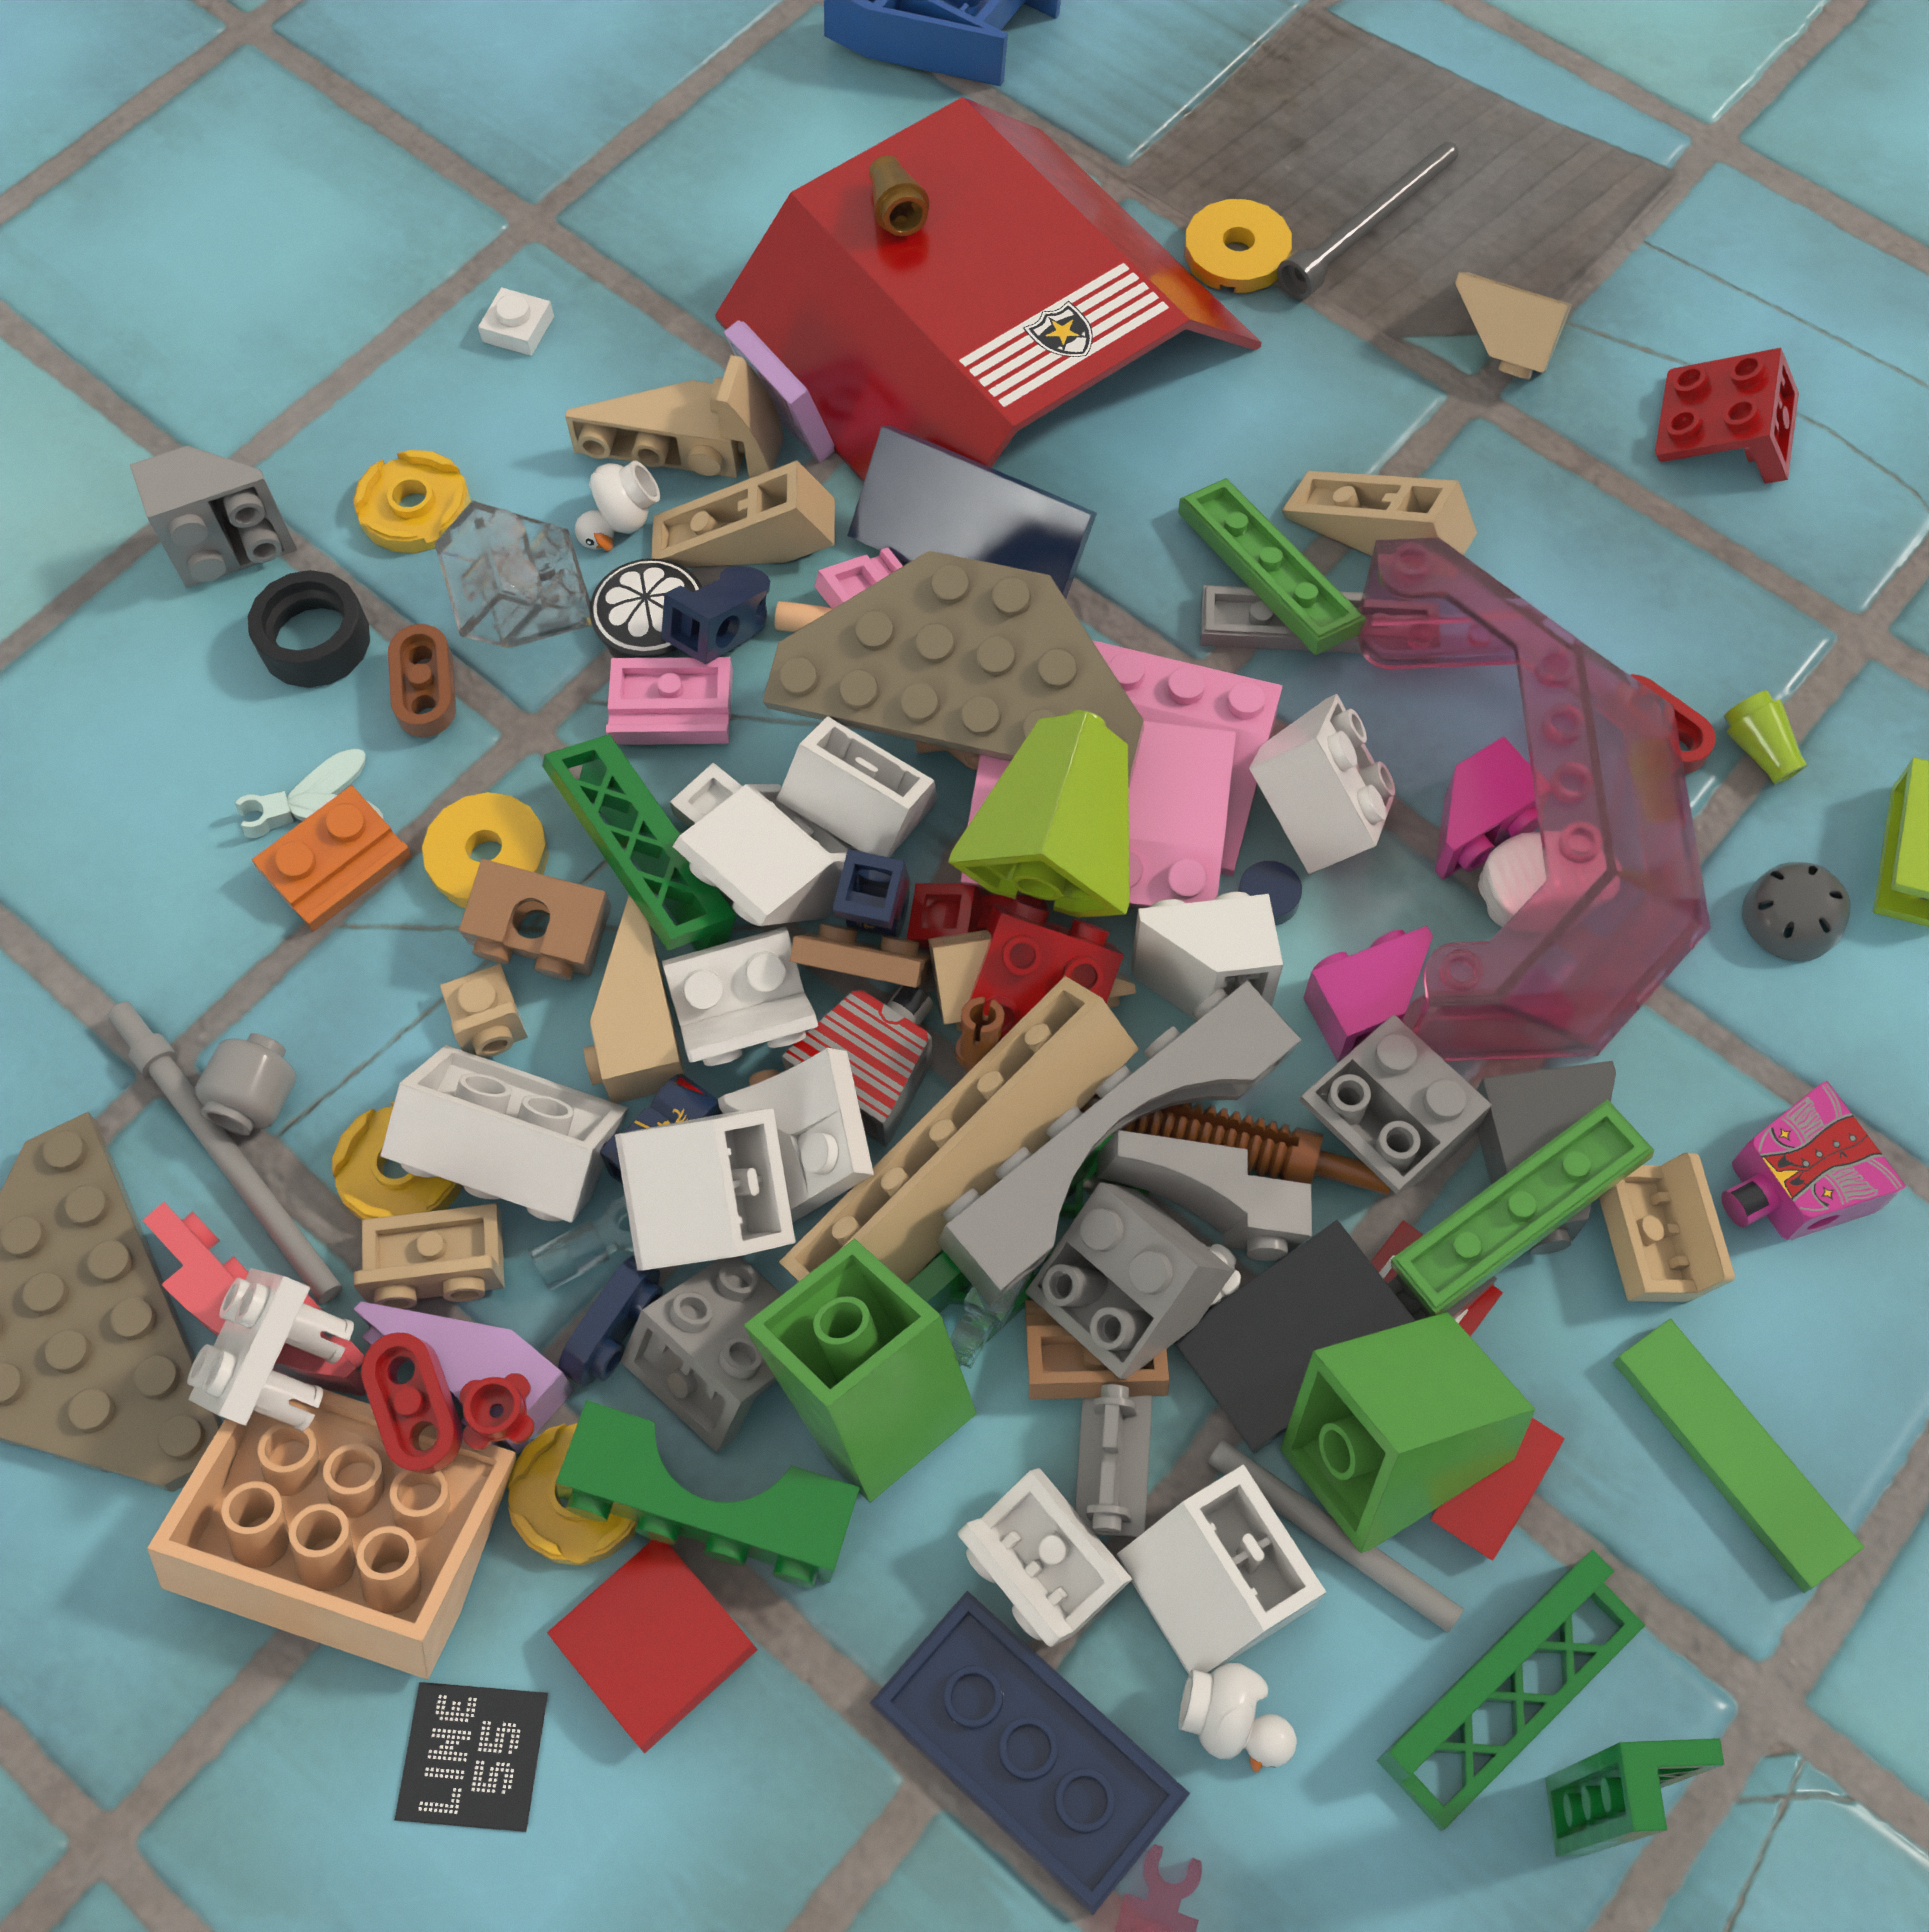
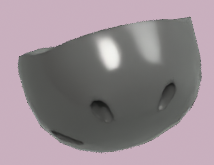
M1788 862L1770 869L1754 883L1744 898L1742 916L1750 935L1769 953L1787 960L1810 961L1827 953L1842 938L1850 917V899L1840 880L1823 866L1808 862ZM1772 903L1771 907L1764 910L1758 908L1761 905ZM1820 920L1823 921L1826 927L1828 928V933H1825L1819 923ZM1786 927L1793 929L1792 936L1786 938L1783 934Z

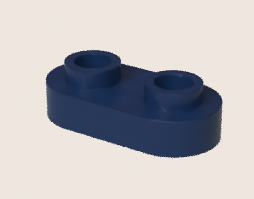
M635 1256L629 1257L618 1267L574 1330L562 1351L558 1369L565 1376L584 1387L591 1384L596 1378L605 1381L610 1377L624 1354L625 1346L622 1342L638 1320L641 1310L663 1295V1288L658 1285L660 1271L657 1268L637 1270Z

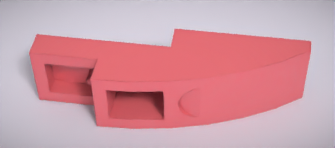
M163 1202L142 1221L183 1266L161 1285L216 1336H219L226 1319L219 1316L222 1302L233 1282L237 1278L245 1280L249 1272L234 1256L224 1265L219 1261L210 1249L220 1240L193 1211L182 1220ZM307 1294L303 1303L322 1310ZM323 1331L320 1333L322 1338L346 1347L341 1358L335 1364L328 1363L321 1357L284 1343L272 1369L301 1382L319 1386L325 1390L360 1396L366 1394L361 1372L358 1370L362 1365L364 1354L351 1340L348 1341L336 1336L328 1338Z

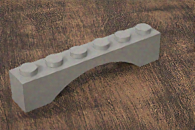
M1248 980L1230 995L1222 988L1216 990L1193 1011L1192 1015L1197 1019V1022L1180 1034L1174 1026L1165 1031L1145 1050L1144 1054L1150 1060L1134 1073L1126 1066L1118 1069L1095 1091L1101 1098L1097 1103L1084 1113L1077 1106L1070 1108L1045 1131L1051 1140L1034 1154L1026 1147L1021 1148L995 1171L994 1174L1000 1180L982 1196L972 1188L958 1198L943 1213L942 1216L948 1223L945 1225L937 1241L938 1245L990 1306L1037 1268L1054 1247L1059 1213L1071 1181L1081 1164L1108 1137L1136 1119L1169 1106L1202 1100H1238L1283 1063L1301 1042L1300 1037Z

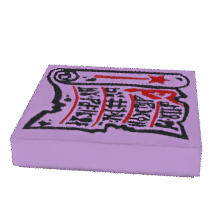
M738 320L723 333L734 354L742 357L763 382L775 404L780 421L819 463L835 452L833 448L835 445L807 388L744 321Z

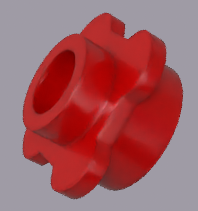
M511 1373L505 1378L489 1377L482 1380H472L464 1385L459 1399L463 1405V1413L468 1425L463 1430L462 1436L464 1442L470 1448L480 1451L486 1449L491 1442L507 1439L520 1444L531 1437L535 1424L532 1418L527 1415L526 1398L531 1392V1385L523 1375ZM497 1405L502 1406V1415L497 1418L492 1417L491 1409Z

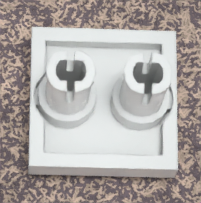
M250 1268L245 1280L237 1278L233 1282L222 1302L219 1316L226 1319L214 1346L206 1344L198 1353L191 1367L187 1383L194 1388L188 1400L221 1417L245 1426L252 1412L256 1411L292 1425L299 1431H305L315 1415L290 1405L289 1400L296 1399L319 1408L323 1389L272 1370L284 1343L321 1357L328 1363L335 1364L341 1358L346 1347L322 1338L320 1333L324 1331L349 1341L354 1323L351 1320L341 1319L303 1303L310 1290L309 1286L282 1275Z

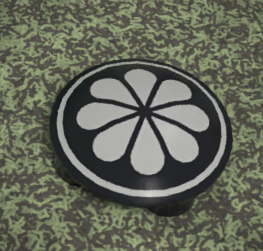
M663 559L631 561L608 573L593 592L589 613L595 633L608 646L610 654L615 658L657 657L680 650L661 639L664 593L680 585L691 592L702 588L701 583L693 573L677 563Z

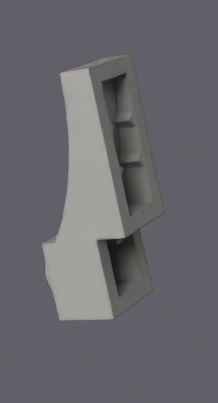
M1118 1130L1097 1154L1096 1178L1144 1189L1188 1209L1223 1234L1224 1247L1247 1250V1256L1251 1259L1259 1261L1281 1260L1312 1236L1311 1184L1248 1175V1149Z

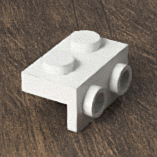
M1040 1468L1030 1470L982 1518L967 1522L958 1531V1536L968 1547L966 1555L972 1567L987 1581L998 1584L1014 1604L1012 1612L1018 1624L1031 1637L1043 1640L1049 1647L1074 1636L1133 1580Z

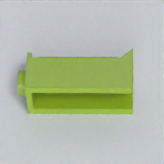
M1913 757L1891 788L1873 913L1929 927V760Z

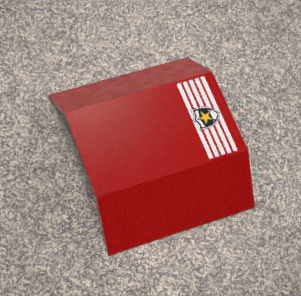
M964 97L959 98L790 192L715 314L716 320L725 330L738 320L744 321L807 388L835 445L833 447L835 452L863 483L881 426H894L991 468L1017 431L1185 329L1252 350L1259 349L1262 343L1041 129ZM890 155L897 158L902 168L928 194L930 206L927 220L924 226L912 235H893L889 231L884 230L876 221L869 168L873 161L881 156Z

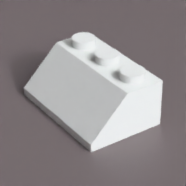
M445 1045L399 1083L381 1157L401 1163V1167L410 1174L427 1178L438 1176L464 1185V1189L476 1197L483 1199L501 1198L525 1206L531 1215L546 1221L565 1220L572 1223L591 1199L605 1166L600 1150L616 1131L620 1132L628 1107Z

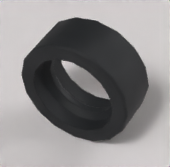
M307 570L289 573L269 583L254 599L247 616L249 637L270 674L289 685L306 688L323 686L349 675L364 659L370 643L369 622L357 596L348 583L331 573ZM324 608L338 611L343 616L340 628L329 640L314 648L293 650L282 648L276 642L280 629L292 617L306 610Z

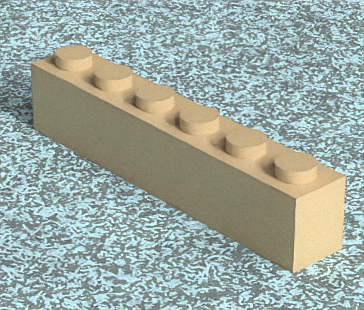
M1064 976L873 1167L874 1175L854 1186L779 1263L799 1282L855 1238L907 1285L942 1250L937 1241L945 1225L948 1223L942 1216L943 1213L958 1198L972 1188L982 1196L1000 1180L994 1174L995 1171L1015 1152L1026 1147L1034 1154L1051 1139L1045 1131L1073 1106H1077L1080 1110L1096 1094L1097 1088L1120 1069L1139 1048L1100 996Z

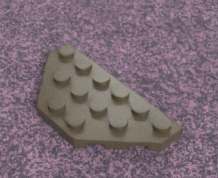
M930 550L778 642L763 697V703L768 709L824 720L828 716L842 725L1007 761L1013 759L1039 719L1067 715L1074 710L1088 711L1101 717L1105 721L1106 727L1128 744V787H1130L1144 730L1143 718L1050 575Z
M89 1112L25 1141L0 1191V1441L18 1447L20 1445L51 1454L62 1460L106 1473L112 1472L142 1481L146 1485L174 1492L185 1486L223 1422L219 1415L188 1400L194 1387L188 1385L187 1381L196 1357L168 1291L161 1285L164 1283L98 1122Z

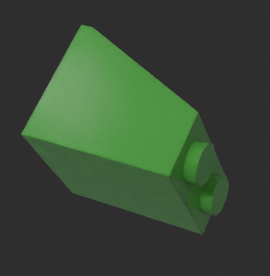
M855 1238L744 1324L751 1340L827 1460L850 1484L860 1487L859 1493L869 1503L977 1414L942 1316Z
M1448 1312L1314 1350L1280 1451L1357 1550L1363 1553L1372 1550L1514 1460L1536 1409Z

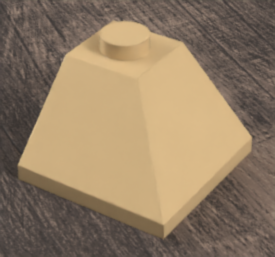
M1459 272L1455 282L1456 287L1488 355L1501 360L1498 370L1530 380L1533 370L1544 373L1572 304L1469 272Z

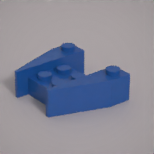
M824 0V36L866 58L1001 86L1004 82L1008 33L1002 31L1003 27L1023 4L1056 19L1060 14L1061 0Z

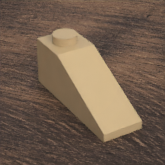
M796 460L654 515L651 559L668 560L683 567L787 563L835 545V498Z
M1307 471L1282 509L1285 518L1405 570L1453 574L1477 534L1462 488L1457 480Z
M630 895L626 902L590 1019L594 1045L583 1048L592 1085L603 1083L610 1101L616 1104L657 1094L670 1078L676 1074L682 1073L685 1075L653 930Z

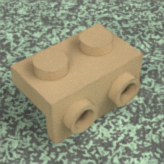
M1682 1153L1661 1166L1642 1165L1599 1197L1627 1301L1690 1302L1734 1280L1735 1273L1701 1159L1697 1153Z
M495 1203L362 1220V1270L354 1272L355 1289L367 1303L399 1309H408L415 1306L417 1299L443 1296L448 1301L468 1302L481 1299L485 1296V1291L504 1289L503 1231L500 1208Z

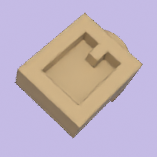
M501 963L440 985L452 1020L451 1028L461 1050L481 1057H492L507 1051L515 1042L528 1038Z

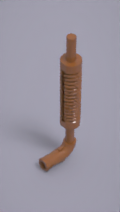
M985 997L973 998L965 1003L962 1008L961 1037L956 1042L955 1057L963 1066L966 1074L1000 1041L1005 1013L1002 1006L993 999L989 1006V1016L984 1015ZM1095 1094L1080 1111L1082 1113L1086 1112L1101 1098ZM1199 1101L1193 1107L1192 1103L1169 1106L1136 1119L1121 1129V1131L1248 1149V1175L1256 1170L1258 1177H1264L1268 1173L1269 1178L1277 1179L1280 1176L1281 1180L1311 1184L1315 1175L1387 1195L1390 1191V1188L1361 1160L1320 1150L1323 1139L1322 1133L1299 1127L1291 1132L1287 1124H1283L1278 1130L1276 1121H1271L1266 1126L1264 1118L1259 1117L1254 1123L1252 1115L1249 1114L1241 1120L1240 1112L1234 1111L1229 1117L1226 1108H1222L1217 1113L1215 1105L1210 1104L1205 1110L1203 1102Z

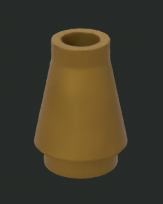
M890 155L877 158L869 168L876 221L884 230L889 231L893 235H912L919 231L927 220L930 206L928 194L902 168L897 158Z

